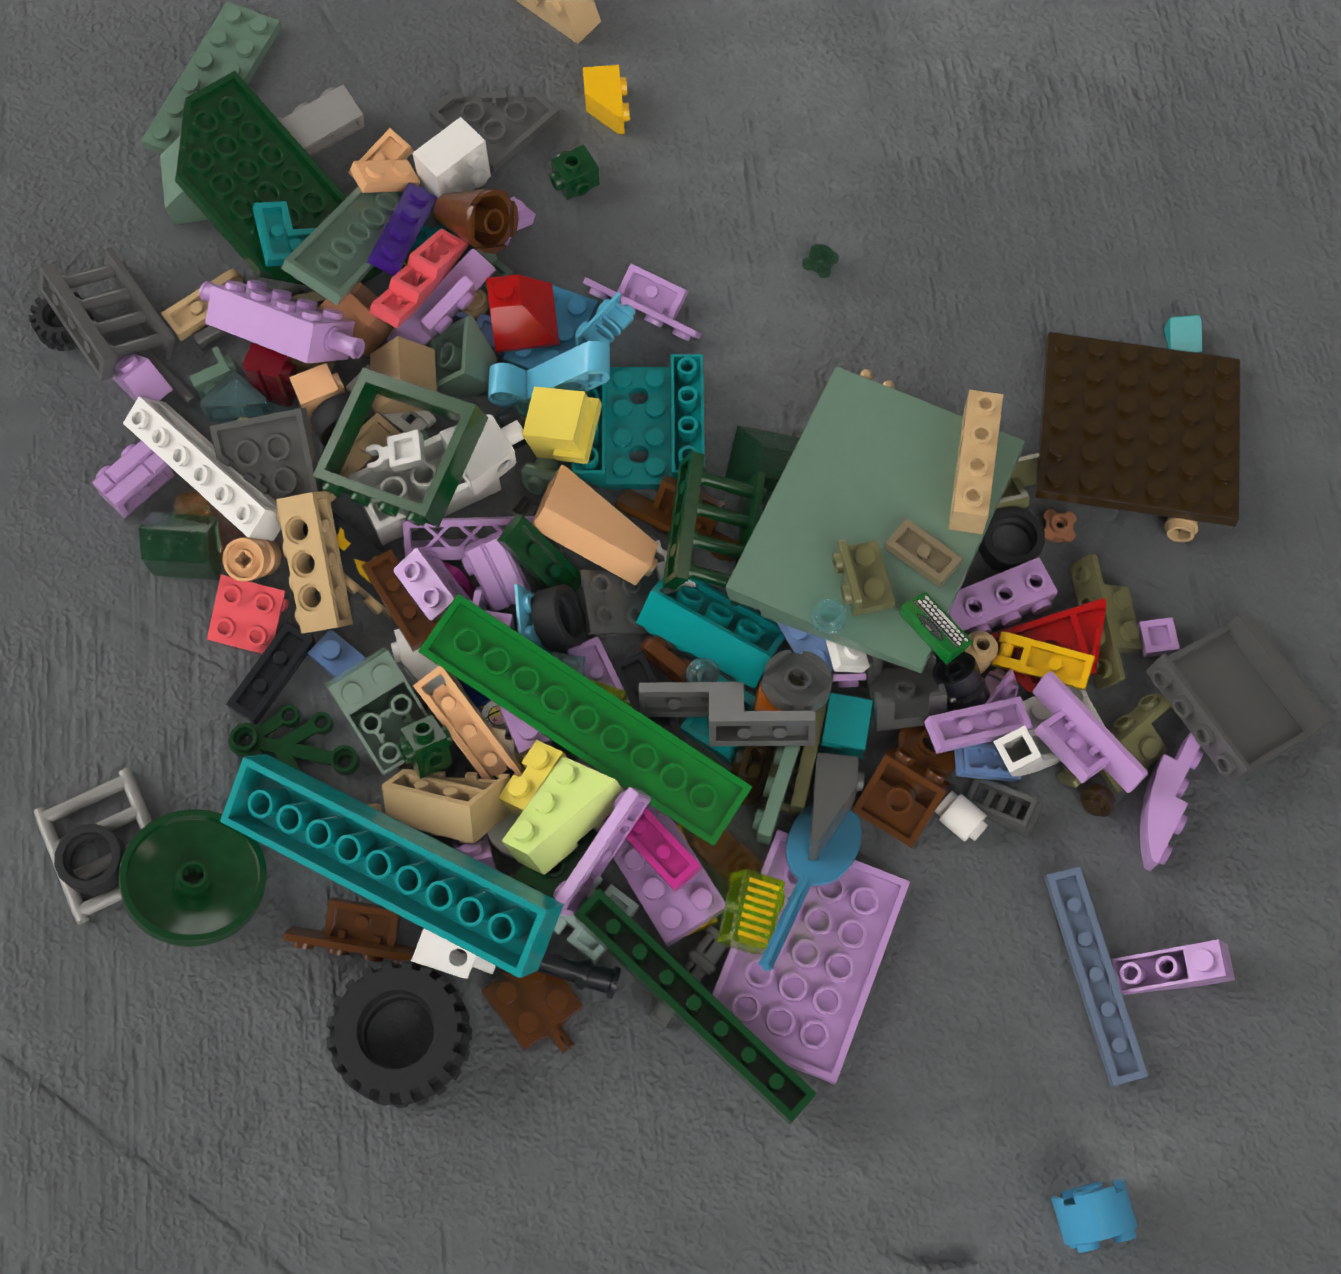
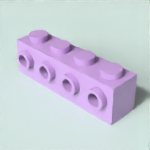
M1040 557L960 589L948 616L967 636L974 631L990 633L992 628L999 625L1009 627L1016 624L1022 619L1021 616L1033 612L1034 615L1045 612L1052 606L1058 591Z

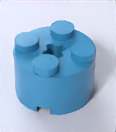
M1112 1179L1113 1186L1103 1188L1102 1181L1063 1191L1061 1192L1063 1198L1055 1195L1051 1197L1064 1245H1070L1071 1249L1077 1248L1078 1253L1100 1248L1099 1241L1113 1238L1114 1242L1118 1243L1137 1237L1135 1229L1138 1227V1223L1124 1179Z

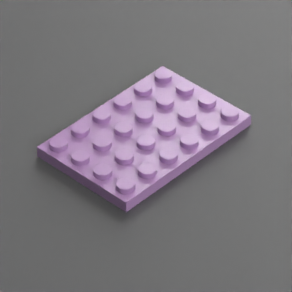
M780 830L776 832L758 880L779 886V891L759 884L755 885L757 889L778 895L777 900L754 892L751 895L752 897L776 904L775 908L750 900L748 905L773 912L774 915L771 917L749 909L745 911L746 914L772 921V925L742 918V922L770 930V934L768 935L743 926L738 928L740 931L766 938L768 943L798 881L790 871L786 859V843L789 834ZM854 860L851 867L834 882L810 887L772 971L768 969L765 971L762 969V966H759L761 957L768 944L738 935L737 931L712 995L786 1065L835 1085L910 881Z

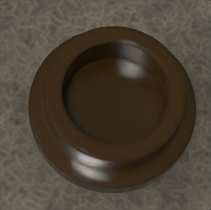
M1093 784L1091 787H1086L1080 794L1082 805L1089 814L1106 817L1113 811L1115 798L1112 792L1105 786Z

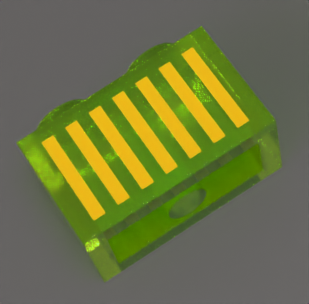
M748 869L732 873L717 943L754 955L764 953L776 928L778 914L785 903V894L783 893L785 881Z

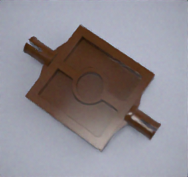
M501 969L502 973L498 979L482 990V995L523 1051H526L539 1040L549 1037L553 1039L562 1054L575 1045L563 1030V1026L571 1016L583 1008V1004L564 979L540 972H533L518 978Z

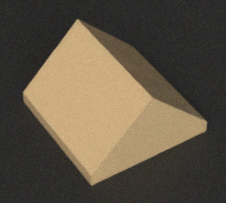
M397 336L370 354V368L372 371L437 392L436 359L433 348ZM378 394L372 403L374 412L379 414L426 411Z

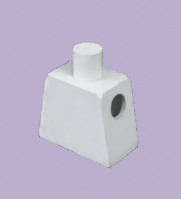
M486 415L488 420L462 475L474 496L482 492L517 463L512 445L524 439L522 436L523 428L517 420L500 428L492 415ZM456 426L440 432L445 450Z
M425 928L422 931L411 960L415 963L466 979L472 967L493 974L496 967L494 964ZM457 949H462L466 953H461Z

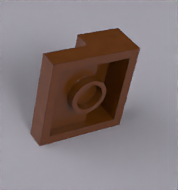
M890 747L852 811L912 848L951 783L946 781L947 775L941 769L932 765L926 769L915 762L917 757L910 750L903 747H898L895 750Z

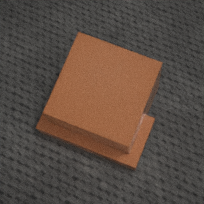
M361 282L355 286L338 306L325 299L318 307L342 311L343 317L355 321L353 337L364 340L365 349L363 354L367 357H370V354L379 347L395 328L369 313L372 302L378 297Z

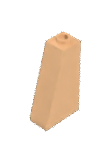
M564 465L560 466L547 485L532 524L541 534L635 586L644 575L649 577L658 562V559L654 558L658 543Z

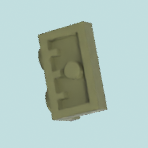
M845 539L839 540L836 553H832V561L835 573H841L844 584L840 586L844 605H850L853 616L894 608L895 600L878 540L847 546Z

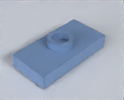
M986 742L954 750L956 776L1005 782L1021 780V776H1012L994 743Z

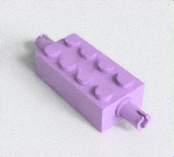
M227 280L225 285H217L211 281H205L199 289L200 299L209 302L205 324L304 363L346 360L349 356L352 359H359L364 352V340L353 337L355 321L343 317L342 311L331 308H318V303L313 300L294 299L291 292L281 289L270 290L267 288V283L258 280H248L247 284Z

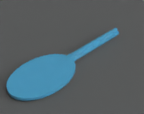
M812 804L805 808L803 813L801 812L794 821L787 838L786 859L790 871L798 881L759 962V966H762L763 970L767 971L768 969L772 971L810 887L834 882L854 862L861 844L862 830L859 817L852 811L853 808L848 812L816 860H808Z

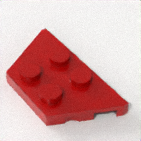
M1105 598L990 635L995 638L998 644V652L1001 645L998 642L1001 632H1008L1095 656L1090 674L1094 675L1097 671L1107 602ZM1014 647L1011 658L1020 660L1023 649ZM1013 671L1016 681L1029 694H1033L1034 688L1041 679Z

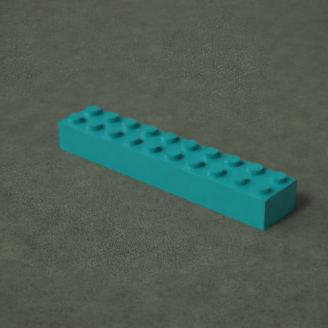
M267 754L243 757L220 820L221 823L518 978L538 971L564 905Z

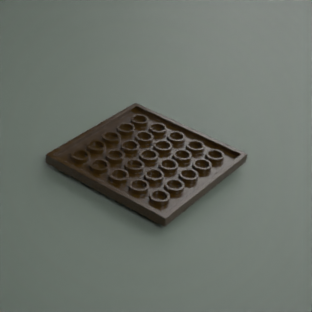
M1049 332L1045 350L1035 498L1235 527L1239 521L1240 359Z

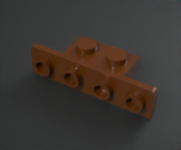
M666 475L661 481L655 501L631 489H627L616 500L615 507L623 510L630 517L640 518L652 524L659 531L670 533L677 479ZM700 491L699 498L702 499V503L724 509L725 502ZM702 516L696 518L695 529L698 530V534L738 545V541L716 531L719 521ZM706 550L719 560L733 562L736 559Z
M335 897L329 900L325 931L292 926L284 932L283 940L293 942V946L299 949H314V946L328 948V953L344 956L349 955V952L363 954V959L381 962L384 961V958L398 960V964H402L403 960H412L416 947L397 944L401 920L400 915L380 905Z

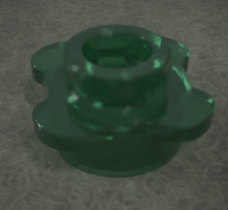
M815 244L811 246L808 258L803 259L802 266L807 271L812 270L818 273L821 278H827L831 274L830 269L833 264L838 263L839 256L829 246Z

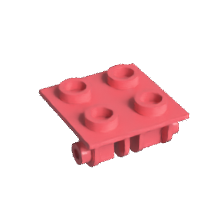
M221 574L207 640L263 654L276 636L281 612H286L288 609L289 600L284 599L286 591L250 581H237L230 576Z

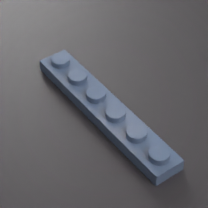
M1081 867L1047 874L1044 880L1110 1087L1145 1079L1149 1076Z

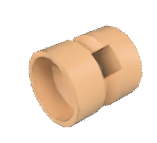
M243 537L231 541L223 551L222 562L224 569L230 577L237 581L246 582L273 574L281 563L282 554L275 540Z

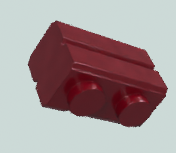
M251 343L242 366L256 398L266 402L273 400L274 404L288 408L292 405L294 398H297L289 378L297 374V365L293 364L291 357L259 344Z

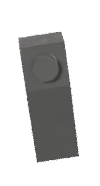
M818 752L816 754L808 860H816L853 807L856 791H863L864 771H858V756Z

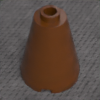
M496 188L446 193L441 195L434 205V216L438 223L475 249L484 253L495 254L504 250L507 247L505 243L510 237L514 238L519 221L518 208L515 201H511L507 192Z

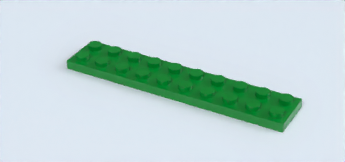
M460 594L456 595L418 651L421 655L441 666L447 672L600 773L617 780L619 785L626 790L632 787L643 791L651 797L650 806L712 847H714L752 788L751 785Z

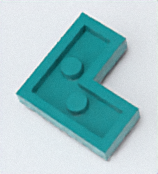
M286 201L254 203L253 214L266 267L282 266L285 259L316 228L293 229Z

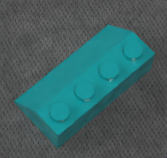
M663 576L650 591L636 623L643 626L650 634L660 636L673 643L680 651L689 652L700 658L707 666L719 669L732 676L736 682H744L745 686L755 689L764 676L767 662L777 654L785 640V636L778 624L773 620L762 617L760 613L746 605H731L728 595L696 579H689L696 583L695 588L681 586L678 592L664 594L666 587H662Z

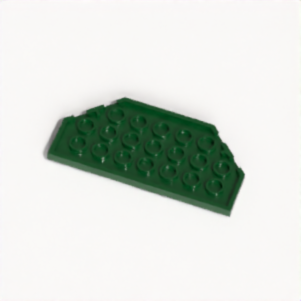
M236 71L225 75L185 98L175 182L258 277L305 285L282 270V266L266 267L253 214L254 203L286 201L293 229L317 228L347 197ZM374 266L360 282L365 284L382 273L383 270Z

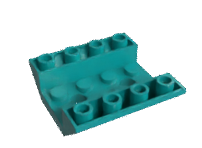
M671 354V367H610L609 381L585 392L587 397L599 398L602 408L588 464L572 462V472L583 481L606 490L659 489L661 481L666 475L677 479L679 463L692 451L705 455L703 354ZM636 393H642L648 399L643 404H635L630 398ZM636 451H642L647 454L648 458L642 463H635L630 459V456Z

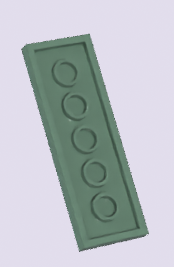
M227 1L141 139L143 147L162 154L180 136L185 98L233 71H236L248 85L281 31L280 21Z
M358 186L285 259L281 269L338 306L374 267L367 263L368 258L404 191L362 193Z

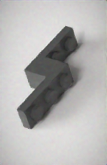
M744 682L639 683V707L641 714L646 717H709V746L815 745V710L744 711Z

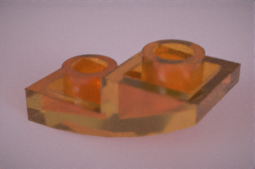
M724 830L714 847L696 835L688 842L689 846L709 866L741 893H744L748 886L752 884V882H749L750 877L755 879L759 877L764 865L743 843H738L726 830Z

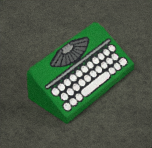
M927 592L905 602L901 606L899 615L946 665L973 644V641Z

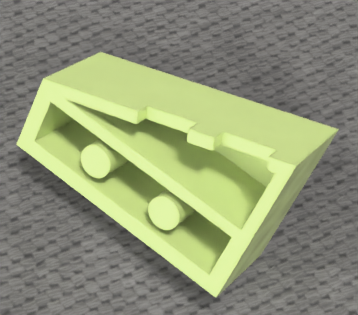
M562 756L501 842L517 862L545 875L579 846L577 842L593 828L597 831L605 824L603 820L613 812L614 801L624 790L617 780Z

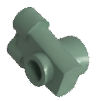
M537 458L534 463L527 462L521 471L522 484L534 495L545 493L547 485L560 467L556 461L547 458Z

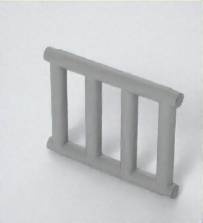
M129 767L118 772L119 777L52 808L40 807L34 810L36 822L53 865L54 853L60 841L53 822L119 791L125 790L131 807L95 824L107 827L113 831L134 820H137L140 829L153 821L137 781ZM112 852L74 869V873L79 878L86 880L107 870L112 860ZM59 878L71 912L78 925L89 920L88 915L122 900L120 888L117 886L84 902L80 892L75 891Z

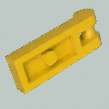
M1001 632L998 640L1001 643L1000 649L991 665L1005 670L1011 669L1015 672L1040 679L1046 673L1052 671L1066 686L1082 691L1086 690L1095 656L1016 634ZM1014 647L1023 649L1020 660L1011 658Z

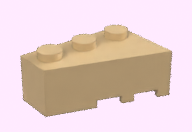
M516 0L577 44L601 22L594 0Z
M402 769L382 784L385 813L414 829L429 832L434 836H444L460 840L462 843L474 844L511 813L498 799L510 780V774L499 773L496 780L478 779L477 772H466L465 778L446 777L445 771H437L420 779L415 770Z

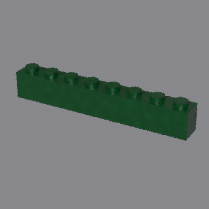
M600 888L574 914L576 922L789 1125L815 1098L817 1093Z

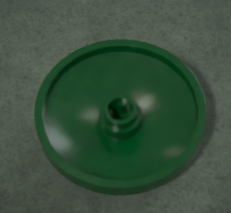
M201 809L181 810L153 820L134 836L121 860L119 888L121 899L128 915L145 933L171 945L185 947L204 946L230 937L251 920L263 899L266 885V863L258 842L221 823L222 814L214 811Z

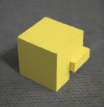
M534 386L522 436L538 458L588 464L602 403L599 398L587 397L584 391Z

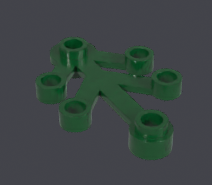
M293 705L283 706L276 715L257 726L251 723L237 725L230 732L228 738L230 749L239 757L262 755L261 751L273 753L279 761L299 771L301 770L294 758L332 766L336 773L343 776L353 774L360 764L358 754L348 745H341L333 751L300 744L317 733L325 735L332 731L334 723L326 712L316 713L309 722L280 739L268 738V735L282 726L292 728L299 724L301 715ZM287 712H294L295 717L292 720H284V715ZM320 719H327L328 724L325 727H317V722ZM247 736L252 737L250 745H241L243 738ZM351 758L352 763L350 766L345 768L340 766L342 759Z

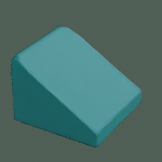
M1200 315L1169 318L1164 328L1168 349L1202 353V321Z

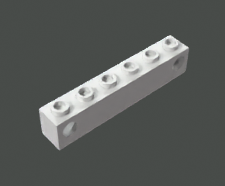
M139 396L123 424L248 538L274 541L281 530V525L276 517L278 508L276 500L244 480V476L231 466L227 467L217 460L214 445L166 402Z

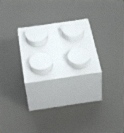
M461 117L412 153L417 176L420 180V187L436 196L437 199L446 193L472 191L483 186L488 178L491 177L486 142Z

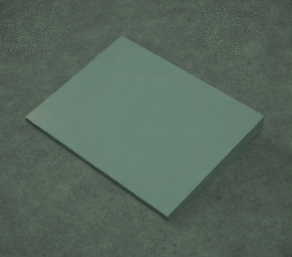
M836 366L726 585L729 600L760 610L761 616L922 674L932 649L899 615L901 606L905 602L927 592L949 615L1024 449L1025 441L999 431L989 515L983 534L949 530L963 416ZM906 518L963 558L960 566L941 588L884 549L885 542ZM845 539L847 546L878 540L895 600L894 608L853 616L850 605H844L840 588L844 581L841 573H835L832 561V553H836L839 540Z

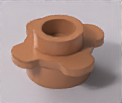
M1049 509L1044 513L1043 518L1046 521L1044 527L1045 539L1058 543L1063 541L1072 542L1075 539L1076 533L1073 531V524L1076 522L1077 517L1073 512L1057 513L1055 510ZM1060 523L1063 527L1058 528L1057 524Z

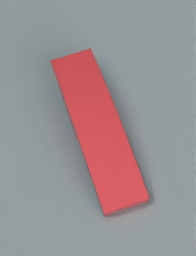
M441 228L410 254L408 264L391 278L389 288L372 302L369 313L398 328L437 288L465 252L468 243Z

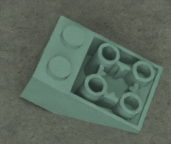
M383 647L325 683V686L384 776L405 762L399 750V744L403 743L400 728L429 715L389 651Z

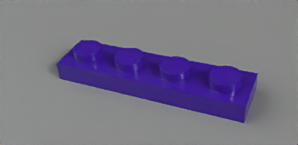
M409 182L374 246L367 263L392 276L396 275L404 264L437 197Z

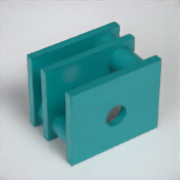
M830 693L819 753L858 756L859 760H862L863 750L865 751L873 700Z

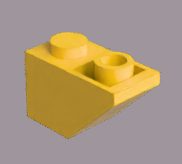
M619 65L583 67L586 112L617 134H625L624 122L630 121L629 102L623 103L622 96H627L626 77H620Z

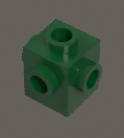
M584 144L570 151H563L551 159L552 173L549 174L550 181L556 191L561 190L567 200L575 196H583L590 189L600 185L599 167Z
M433 715L400 728L403 743L399 744L400 753L406 764L410 763L420 779L452 765L449 745L453 744L452 737L445 725L439 726Z

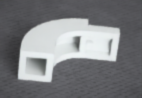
M1090 703L1086 705V707L1093 713V715L1103 724L1093 704ZM1024 725L993 741L1012 776L1031 774L1061 762L1034 733L1036 729L1028 730Z

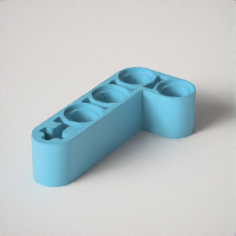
M588 341L527 371L509 363L493 364L489 367L488 400L502 408L513 405L519 415L527 416L534 386L587 392L609 381L610 347L601 341Z

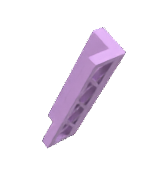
M514 516L443 518L439 526L443 528L439 532L433 528L436 526L427 523L424 526H417L404 519L405 558L415 548L435 552L441 560H460L466 556L464 551L468 544L482 539L478 538L475 534L483 526H492L497 531H504L500 525H508ZM535 516L525 517L532 523ZM466 526H476V528L471 531ZM449 527H459L468 536L465 539H445L442 534ZM411 528H425L434 537L432 540H412Z

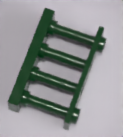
M693 451L679 463L662 587L675 590L692 578L726 588L731 575L694 565V562L691 561L692 549L698 547L736 558V567L760 519L762 503L767 494V487L764 485L765 472L759 471L745 483L706 472V468H703L705 455ZM705 485L743 496L742 514L702 503V499L699 498L700 487ZM702 516L740 527L738 545L698 534V530L695 529L696 518ZM731 600V605L738 606L740 604L738 602Z

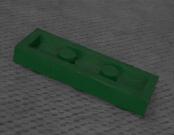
M515 514L497 539V542L545 589L566 584L576 592L582 583L580 572L524 515Z

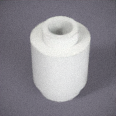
M953 791L945 797L934 811L940 816L939 821L964 842L969 837L976 841L988 827L984 822L987 815L964 795L960 794L958 796Z

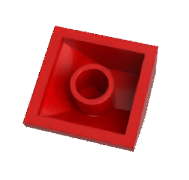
M519 274L486 278L496 353L560 346L552 283Z

